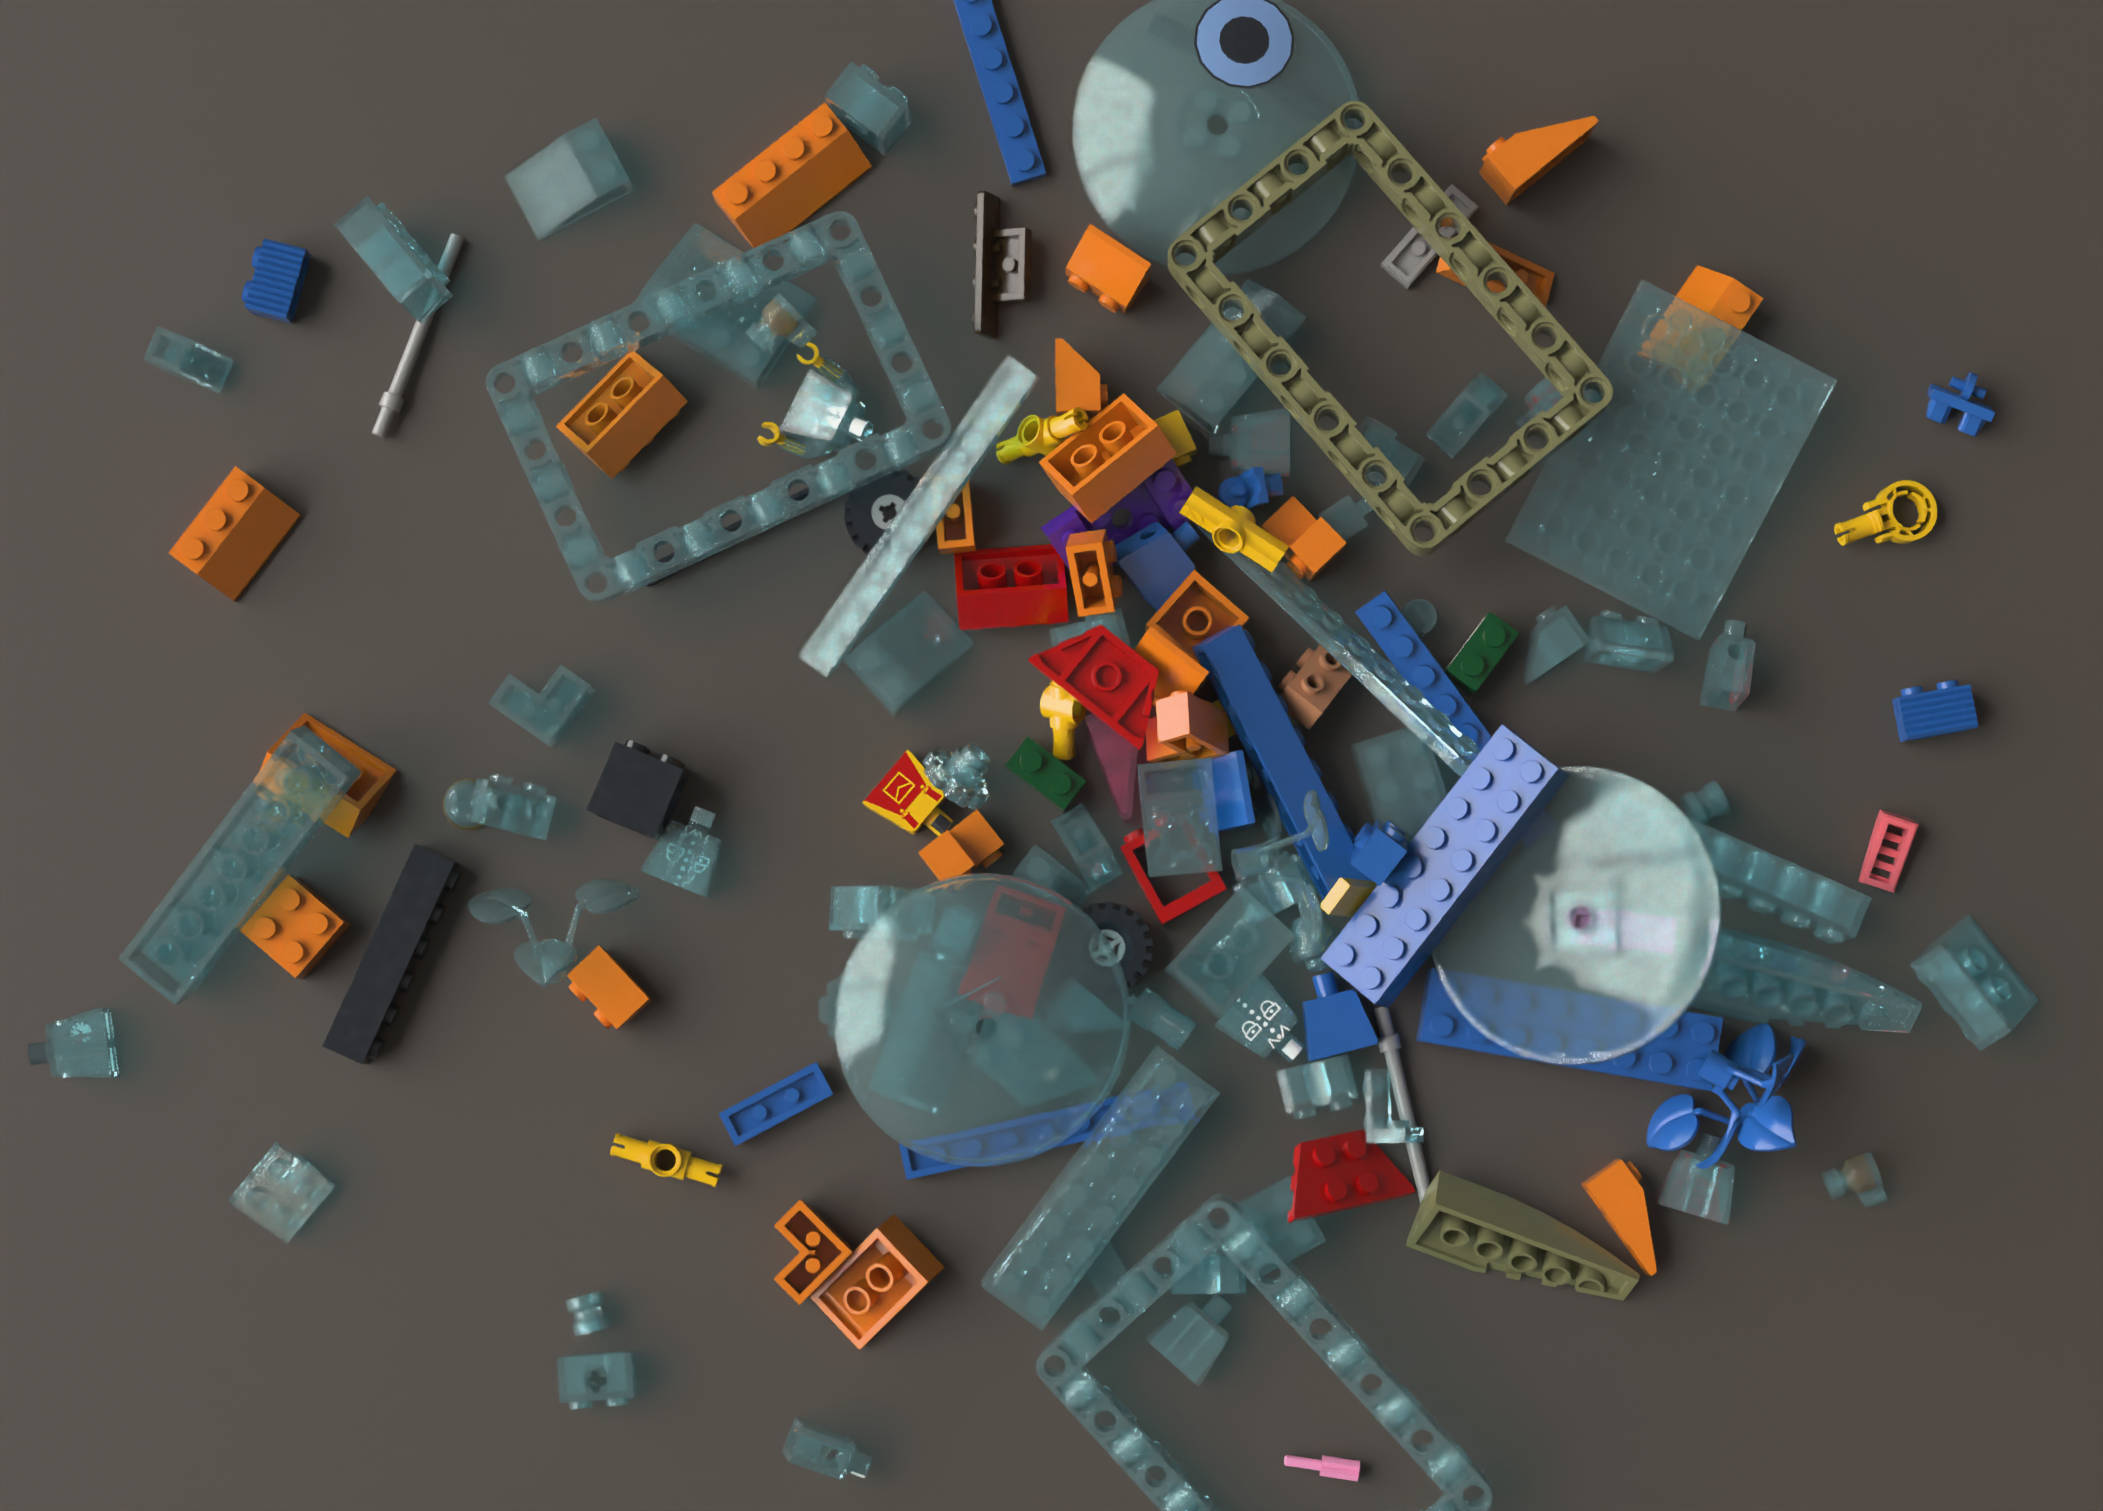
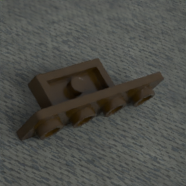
M978 191L977 203L974 207V215L977 221V236L973 244L976 256V273L972 281L975 292V309L972 312V324L975 334L987 339H997L998 304L1030 302L1032 230L1026 227L1000 230V197L987 191Z

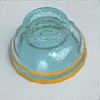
M465 778L455 782L448 788L443 799V809L447 819L455 827L462 830H476L491 820L495 812V797L486 783L477 779Z

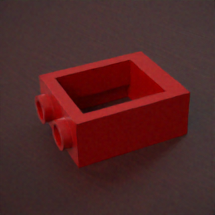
M1174 810L1155 820L1157 827L1145 833L1141 827L1123 837L1126 844L1119 848L1161 926L1227 889L1185 812L1176 815ZM1180 826L1210 882L1163 907L1133 851Z

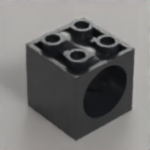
M626 739L623 745L615 741L586 810L603 819L662 842L690 775L683 770L684 764L673 757L660 753L657 759L649 756L651 750L637 742Z

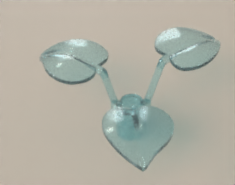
M1310 790L1304 798L1303 806L1304 815L1309 826L1304 832L1282 840L1280 836L1282 824L1275 800L1271 794H1264L1257 800L1252 801L1253 812L1259 820L1268 841L1262 844L1233 849L1231 853L1233 869L1238 879L1258 875L1259 881L1271 880L1297 886V904L1307 937L1305 950L1312 949L1321 936L1323 924L1320 904L1312 885H1306L1302 878L1271 874L1268 871L1269 868L1275 867L1274 854L1281 855L1284 846L1310 836L1313 838L1316 849L1320 852L1325 851L1329 844L1327 822L1321 810L1316 790Z
M596 879L581 885L575 892L576 899L580 902L575 907L565 942L557 939L537 941L528 914L523 911L532 905V899L523 891L514 888L488 890L472 898L467 903V907L473 917L489 924L506 923L516 917L522 919L530 942L523 943L515 949L514 959L527 976L545 988L548 984L558 983L566 979L567 968L573 965L577 959V950L572 946L581 912L586 908L593 914H605L616 911L640 897V892L628 884L611 879Z

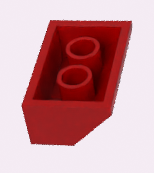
M1052 544L978 549L977 551L954 553L959 630H981L984 628L1018 627L1036 624L1052 625L1069 622L1064 561Z

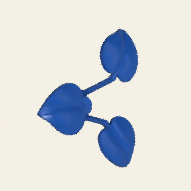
M1767 1023L1748 1029L1730 1043L1725 1052V1057L1739 1065L1767 1073L1776 1057L1777 1043L1774 1030ZM1743 1079V1083L1754 1102L1747 1103L1740 1109L1741 1119L1737 1128L1739 1142L1749 1150L1763 1152L1796 1147L1794 1114L1791 1104L1782 1096L1776 1095L1772 1096L1761 1108L1757 1107L1756 1105L1760 1097L1752 1083ZM1688 1094L1676 1095L1663 1102L1653 1114L1648 1126L1646 1142L1650 1149L1656 1148L1663 1151L1678 1150L1688 1145L1696 1136L1700 1125L1698 1116H1705L1727 1125L1730 1118L1704 1108L1695 1109V1100Z
M1793 1036L1790 1037L1789 1055L1772 1063V1075L1739 1065L1712 1049L1697 1075L1715 1085L1712 1092L1719 1095L1730 1108L1731 1117L1727 1131L1715 1151L1709 1158L1696 1164V1167L1705 1169L1715 1164L1730 1146L1740 1123L1741 1111L1725 1093V1087L1732 1091L1738 1080L1742 1078L1765 1088V1092L1756 1105L1761 1108L1788 1079L1804 1052L1806 1040Z

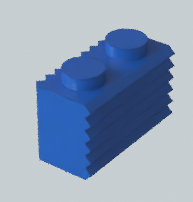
M264 238L262 246H257L253 253L252 267L255 268L252 281H246L243 288L242 301L245 302V308L254 315L292 324L312 256L308 250Z
M1950 680L1937 683V690L1923 692L1922 686L1900 690L1901 696L1892 699L1900 742L1978 728L1970 684L1959 686L1958 680Z

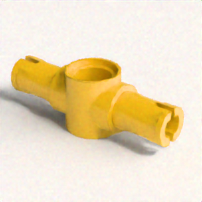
M1076 407L1063 415H1052L1045 419L1036 415H1029L1021 422L1015 437L997 443L996 449L998 451H996V456L1001 463L1006 465L1023 456L1031 457L1038 453L1047 456L1062 444L1069 435L1087 429L1088 423L1085 421H1088V416L1080 407Z
M1051 681L1050 686L1042 694L1040 710L1043 717L1050 719V727L1053 728V756L1058 760H1070L1076 756L1075 728L1084 720L1087 709Z
M618 1132L615 1135L613 1142L624 1145L625 1148L612 1146L611 1156L640 1163L641 1168L653 1171L658 1176H670L680 1180H684L686 1177L716 1188L719 1177L709 1175L708 1171L721 1174L723 1164H716L693 1157L692 1152L680 1149L671 1143L663 1144L654 1140H649L647 1143L621 1135ZM664 1149L672 1151L676 1157V1164L669 1171L661 1169L657 1163V1156Z

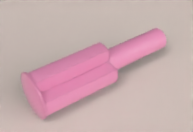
M1286 1455L1284 1458L1285 1466L1320 1471L1319 1475L1324 1477L1358 1482L1360 1476V1460L1322 1455L1321 1460Z

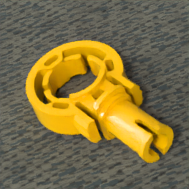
M1912 480L1897 481L1882 489L1874 500L1863 504L1864 511L1881 506L1880 509L1842 523H1836L1834 525V532L1836 535L1848 530L1850 531V533L1837 538L1842 546L1886 530L1891 532L1874 538L1877 544L1886 541L1899 544L1911 543L1923 538L1933 529L1937 520V504L1932 493L1924 485ZM1896 489H1907L1896 493ZM1906 494L1907 498L1915 503L1919 514L1916 520L1917 524L1910 528L1903 527L1893 514V501L1896 497H1902ZM1924 522L1921 530L1916 535H1913L1912 531L1921 527L1920 524Z

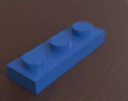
M815 1062L718 1114L734 1145L737 1146L834 1095L819 1064Z

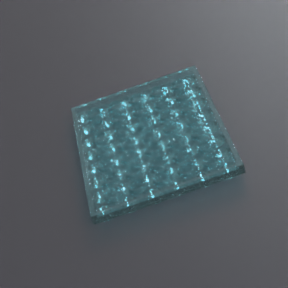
M1641 280L1596 365L1609 379L1613 387L1612 399L1607 409L1599 418L1546 460L1504 541L1700 640L1838 380L1651 283ZM1587 389L1583 391L1584 397L1589 402L1598 403L1602 400L1600 393L1596 390Z

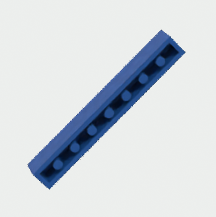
M1241 625L1228 626L1194 645L1192 649L1201 666L1209 671L1207 678L1224 711L1227 713V717L1322 900L1325 899L1341 877L1372 881L1350 864L1351 853L1355 849L1353 844L1355 842L1354 834L1346 823H1342L1337 813L1339 807L1335 797L1331 792L1325 790L1320 780L1322 773L1319 766L1313 759H1309L1303 747L1305 740L1302 733L1296 726H1292L1287 716L1288 706L1281 695L1275 693L1270 683L1272 677L1269 669L1262 661L1259 662L1253 650L1255 643L1252 636L1246 629H1242Z

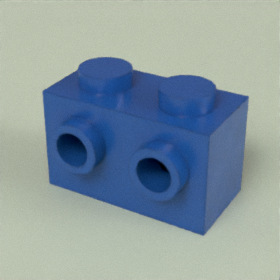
M1377 819L1373 826L1367 822L1354 839V846L1356 848L1351 853L1350 864L1381 886L1408 851V841L1404 836L1406 832L1389 819L1386 823Z

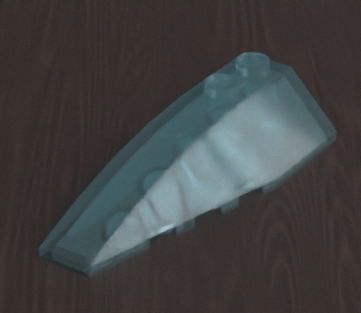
M1711 924L1708 925L1698 947L1685 1000V1005L1754 1023L1768 1024L1769 1019L1789 1020V1025L1803 1026L1804 1021L1825 1023V1028L1840 1029L1843 1025L1850 1024L1859 1025L1861 1030L1896 1033H1910L1922 1009V1002L1851 967L1781 942Z

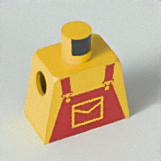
M908 749L862 802L869 810L912 835H915L925 825L937 836H940L954 822V820L938 808L947 797L946 793Z

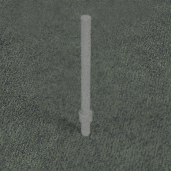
M450 234L388 392L383 393L379 406L382 408L372 431V434L377 437L386 438L395 413H400L404 403L402 395L464 241V238L459 235Z
M1379 1007L1374 1009L1380 1038H1377L1380 1053L1384 1052L1421 1204L1425 1191L1430 1185V1179L1398 1050L1402 1048L1399 1034L1394 1033L1389 1008Z

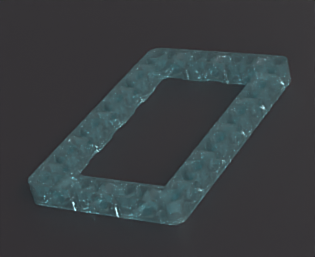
M843 211L830 213L498 364L489 371L485 382L487 391L579 591L588 601L598 605L611 602L932 455L948 445L952 434L950 420L855 218ZM839 225L847 226L851 230L849 237L842 241L836 240L831 236L832 230ZM776 255L783 258L784 264L777 271H769L764 267L765 261L770 256ZM833 261L907 419L905 420V425L881 436L876 433L839 450L838 455L813 467L811 464L771 481V486L747 497H744V495L736 497L704 512V517L680 528H677L675 525L636 543V548L612 559L609 556L606 557L533 397ZM704 286H713L717 289V295L711 301H701L698 299L700 289ZM868 291H876L882 296L880 303L873 307L866 306L862 303L861 299ZM645 316L650 319V325L645 331L635 332L631 329V323L636 317ZM574 346L580 347L583 350L580 360L574 363L564 360L567 349ZM901 356L907 357L913 362L911 369L904 373H899L892 368L894 360ZM505 377L514 378L515 387L511 392L505 394L498 392L497 386L501 379ZM935 422L943 427V433L939 438L929 439L925 437L923 429L928 423ZM535 443H543L546 447L544 456L538 460L529 459L527 453L530 446ZM863 453H871L877 459L876 464L869 470H862L856 465L858 456ZM798 483L809 487L808 496L801 501L793 500L789 496L791 487ZM573 509L577 515L575 522L567 527L560 526L558 523L559 514L563 510ZM730 514H737L742 518L740 528L733 532L724 530L722 527L724 518ZM662 545L674 547L675 553L669 562L663 563L656 560V551ZM597 575L606 577L607 586L604 591L597 594L589 591L588 584L591 578Z
M1219 1194L1207 1199L1043 1348L1037 1359L1036 1371L1044 1384L1161 1511H1221L1207 1495L1203 1497L1186 1478L1187 1473L1157 1440L1153 1442L1135 1423L1136 1417L1107 1385L1103 1388L1085 1368L1088 1361L1218 1245L1444 1492V1495L1425 1511H1487L1492 1503V1485L1488 1476L1236 1201L1227 1195ZM1214 1208H1224L1229 1213L1230 1220L1225 1224H1217L1212 1221L1209 1212ZM1160 1257L1171 1259L1175 1265L1174 1271L1170 1273L1160 1272L1155 1266L1156 1259ZM1266 1263H1273L1279 1267L1281 1274L1275 1279H1267L1260 1272L1261 1266ZM1107 1306L1114 1307L1120 1313V1319L1116 1322L1106 1321L1101 1315V1309ZM1322 1318L1330 1323L1332 1329L1326 1334H1317L1311 1328V1323L1316 1319ZM1053 1355L1061 1357L1065 1362L1066 1368L1061 1371L1052 1370L1047 1364V1358ZM1368 1374H1375L1380 1377L1382 1384L1379 1388L1371 1390L1367 1389L1361 1380ZM1105 1410L1110 1411L1115 1416L1116 1423L1110 1426L1101 1424L1097 1419V1413ZM1418 1430H1427L1432 1434L1433 1439L1430 1443L1421 1445L1414 1441L1412 1435ZM1151 1466H1159L1166 1472V1478L1158 1481L1153 1480L1149 1477L1147 1469ZM1475 1485L1479 1486L1484 1491V1494L1477 1500H1471L1465 1497L1463 1491L1467 1487Z

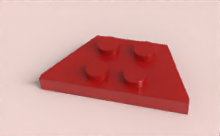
M1102 624L1085 631V633L1065 640L1046 651L1034 654L1028 659L1032 666L1140 751L1143 747L1159 670Z
M1363 1129L1301 1142L1294 1147L1293 1165L1295 1172L1291 1177L1290 1191H1294L1292 1209L1288 1211L1287 1219L1289 1223L1408 1197L1415 1192V1189Z

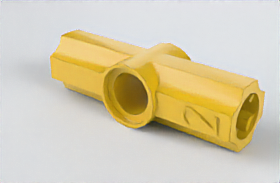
M1197 486L1179 512L1210 532L1214 544L1220 550L1226 553H1236L1239 551L1270 572H1273L1289 547L1257 526L1253 513L1247 508L1238 505L1228 507Z

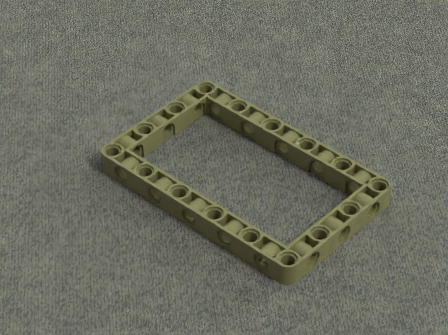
M1349 101L1343 104L1176 238L1169 247L1167 264L1171 276L1397 538L1414 555L1428 556L1438 550L1605 412L1612 399L1613 387L1609 379L1376 114L1363 102ZM1355 118L1361 121L1363 126L1353 130L1349 129L1344 122ZM1350 154L1563 396L1547 412L1542 410L1510 436L1506 445L1491 458L1486 456L1455 481L1448 493L1433 505L1431 503L1426 504L1425 502L1421 504L1404 484L1405 478L1377 446L1373 448L1356 429L1357 423L1329 391L1325 393L1311 377L1308 366L1283 337H1277L1261 319L1262 313L1234 281L1230 283L1214 265ZM1294 163H1300L1307 168V171L1304 174L1296 175L1288 167ZM1396 172H1403L1409 176L1410 181L1400 184L1393 180L1392 175ZM1238 208H1245L1252 215L1246 220H1239L1232 213ZM1443 226H1451L1456 229L1458 235L1454 238H1446L1441 235L1439 229ZM1182 253H1189L1196 260L1190 265H1181L1177 262L1176 258ZM1491 280H1498L1504 284L1506 290L1500 293L1492 292L1488 288L1487 283ZM1229 307H1235L1243 315L1237 320H1230L1224 316L1223 312ZM1542 334L1548 335L1554 345L1547 348L1541 347L1535 341V337ZM1275 362H1284L1289 366L1290 371L1285 375H1277L1272 372L1270 366ZM1587 389L1596 390L1600 393L1602 400L1598 403L1589 402L1584 397L1583 391ZM1322 417H1332L1336 420L1338 426L1333 430H1324L1319 426L1318 420ZM1531 435L1541 436L1546 446L1542 449L1532 448L1527 442V437ZM1370 472H1379L1384 476L1386 482L1380 486L1371 485L1368 483L1366 475ZM1475 481L1485 482L1490 492L1486 495H1477L1472 491L1470 484ZM1419 527H1426L1433 533V539L1428 542L1419 541L1414 535V530Z

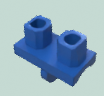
M1969 372L1965 380L1952 376L1949 386L1960 390L1959 394L1932 383L1927 391L1930 400L1925 415L1928 419L1945 424L1951 408H1956L1963 411L1957 429L1974 437L1978 435L1985 421L1992 422L1996 412L1992 410L1991 406L1970 399L1971 395L1983 399L1987 389L1975 385L1978 374Z
M1263 466L1253 467L1237 477L1227 478L1218 488L1220 502L1228 507L1235 505L1243 506L1251 512L1269 503L1270 498L1283 495L1280 473L1264 475Z

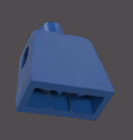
M1153 522L1115 545L1117 552V562L1115 563L1142 597L1158 611L1191 572L1195 570L1196 566L1186 555L1185 551L1197 542L1200 537L1188 522H1185L1172 534L1159 522Z
M1333 972L1312 977L1317 999L1302 1002L1308 1061L1379 1044L1355 989L1339 993Z

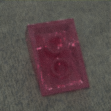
M1094 714L1085 716L1084 725L1121 822L1124 825L1129 823L1132 817L1138 750Z

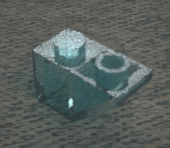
M159 326L156 328L143 359L153 368L220 394L233 364L232 359L192 339Z

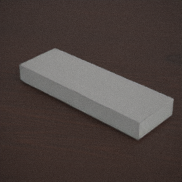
M1453 184L1444 192L1468 220L1479 208ZM1443 226L1439 229L1441 235L1446 238L1454 237L1457 234L1456 229L1451 226ZM1413 227L1380 266L1408 289L1438 254Z

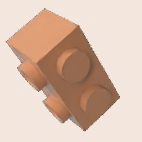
M1325 640L1322 641L1315 651L1308 647L1296 663L1301 668L1296 674L1290 670L1278 685V688L1283 691L1281 696L1288 706V714L1308 730L1358 668L1355 663Z

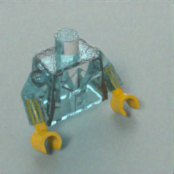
M811 342L804 343L813 349L814 357L812 360H805L797 354V359L805 365L813 364L816 366V371L809 368L780 429L773 422H764L761 425L765 429H770L774 434V438L769 440L758 436V442L767 447L774 443L779 444L780 449L805 459L828 455L832 450L843 452L846 450L851 438L866 442L872 434L873 423L862 418L865 412V405L858 400L859 390L851 376L845 369L827 356L823 358L819 356V350L815 344Z

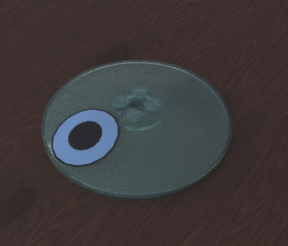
M1153 0L1134 11L1115 27L1096 50L1085 70L1078 89L1073 115V147L1076 165L1089 200L1107 226L1135 251L1154 262L1168 267V250L1176 238L1339 107L1349 101H1358V97L1349 70L1334 44L1312 20L1281 0ZM1214 116L1224 118L1228 124L1226 132L1221 135L1210 133L1206 126L1210 118ZM1351 118L1344 122L1349 129L1356 130L1361 128V121ZM1350 154L1214 265L1223 275L1244 273L1271 265L1299 250L1319 233L1339 208L1352 181L1357 161ZM1294 163L1288 167L1296 175L1304 174L1307 171V168L1300 163ZM1238 208L1232 213L1239 220H1246L1252 215L1245 208ZM1182 253L1176 258L1177 262L1181 265H1190L1196 260L1189 253Z

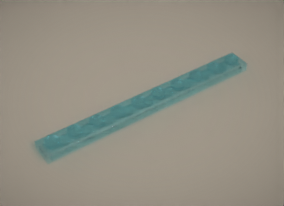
M1006 357L798 657L825 677L831 678L1040 377L1012 357Z
M1198 525L1197 528L1213 542L1212 534ZM1222 551L1460 777L1464 774L1481 752L1475 742L1458 730L1450 722L1446 714L1437 710L1423 697L1422 692L1406 681L1390 662L1384 660L1370 647L1365 638L1354 632L1337 612L1331 610L1319 599L1312 588L1302 583L1285 563L1279 561L1273 572H1270L1239 551L1236 553Z

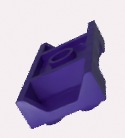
M1171 458L1162 468L1155 471L1138 485L1134 491L1128 493L1092 524L1074 506H1071L1043 525L1041 529L1069 569L1066 544L1070 534L1106 529L1108 540H1114L1115 545L1153 522H1159L1166 530L1171 527L1176 531L1185 522L1191 521L1179 512L1193 491ZM1120 509L1129 510V518L1124 524H1113L1112 518L1115 512Z

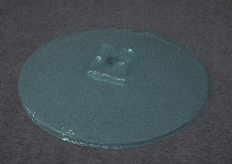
M1565 766L1561 768L1569 773L1570 776L1433 950L1432 955L1439 977L1448 995L1467 1020L1486 1037L1521 1056L1548 1063L1581 1065L1599 1063L1633 1052L1656 1039L1684 1014L1704 985L1713 965L1720 937L1722 905L1720 886L1710 853L1691 821L1672 801L1649 785L1623 773L1588 766ZM1586 908L1590 913V921L1586 927L1578 929L1573 924V915L1578 909Z
M992 873L966 874L930 883L906 895L884 911L863 934L846 963L838 987L834 1013L835 1041L844 1076L860 1106L873 1122L894 1140L920 1155L945 1163L974 1167L998 1166L1034 1157L1052 1149L1083 1127L1108 1097L1119 1076L1129 1043L1131 1026L1128 987L1122 967L1107 938L1093 920L1073 902L1044 885L1024 878ZM983 1018L993 1019L996 1022L995 1032L986 1037L977 1034L975 1028L979 1020Z

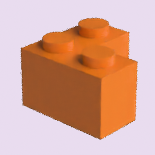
M1294 496L1261 526L1262 529L1289 546L1284 554L1288 560L1285 565L1299 580L1305 577L1311 582L1342 552L1346 545L1343 538L1322 517L1316 520Z
M1185 690L1172 692L1170 697L1156 700L1157 716L1149 718L1146 729L1148 762L1168 771L1229 754L1226 712Z
M975 810L950 831L946 830L918 853L947 891L952 887L959 891L974 879V875L971 872L982 864L987 869L1003 856L999 850L1004 847V843L980 812Z
M803 1198L774 1225L800 1252L774 1280L800 1305L854 1251Z

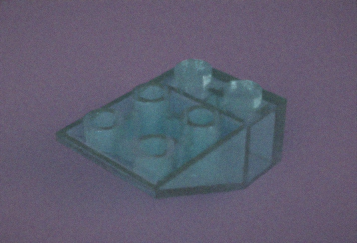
M1212 758L1137 764L1149 877L1223 871Z

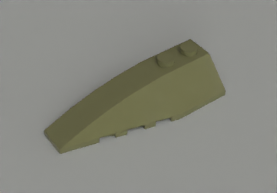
M1439 1170L1425 1191L1406 1242L1407 1247L1471 1271L1486 1273V1269L1489 1268L1506 1272V1278L1520 1280L1521 1275L1542 1279L1541 1285L1551 1287L1570 1284L1575 1285L1577 1292L1624 1301L1640 1278L1639 1273L1613 1254L1542 1211L1507 1195Z

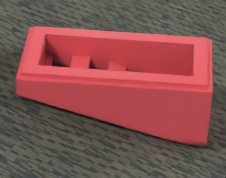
M1880 809L1858 881L1894 893L1919 824L1913 819ZM1888 825L1903 829L1902 835L1886 831ZM1883 839L1899 843L1897 850L1881 845ZM1881 853L1893 857V864L1876 859L1877 854ZM1876 867L1889 871V878L1871 873L1872 868Z

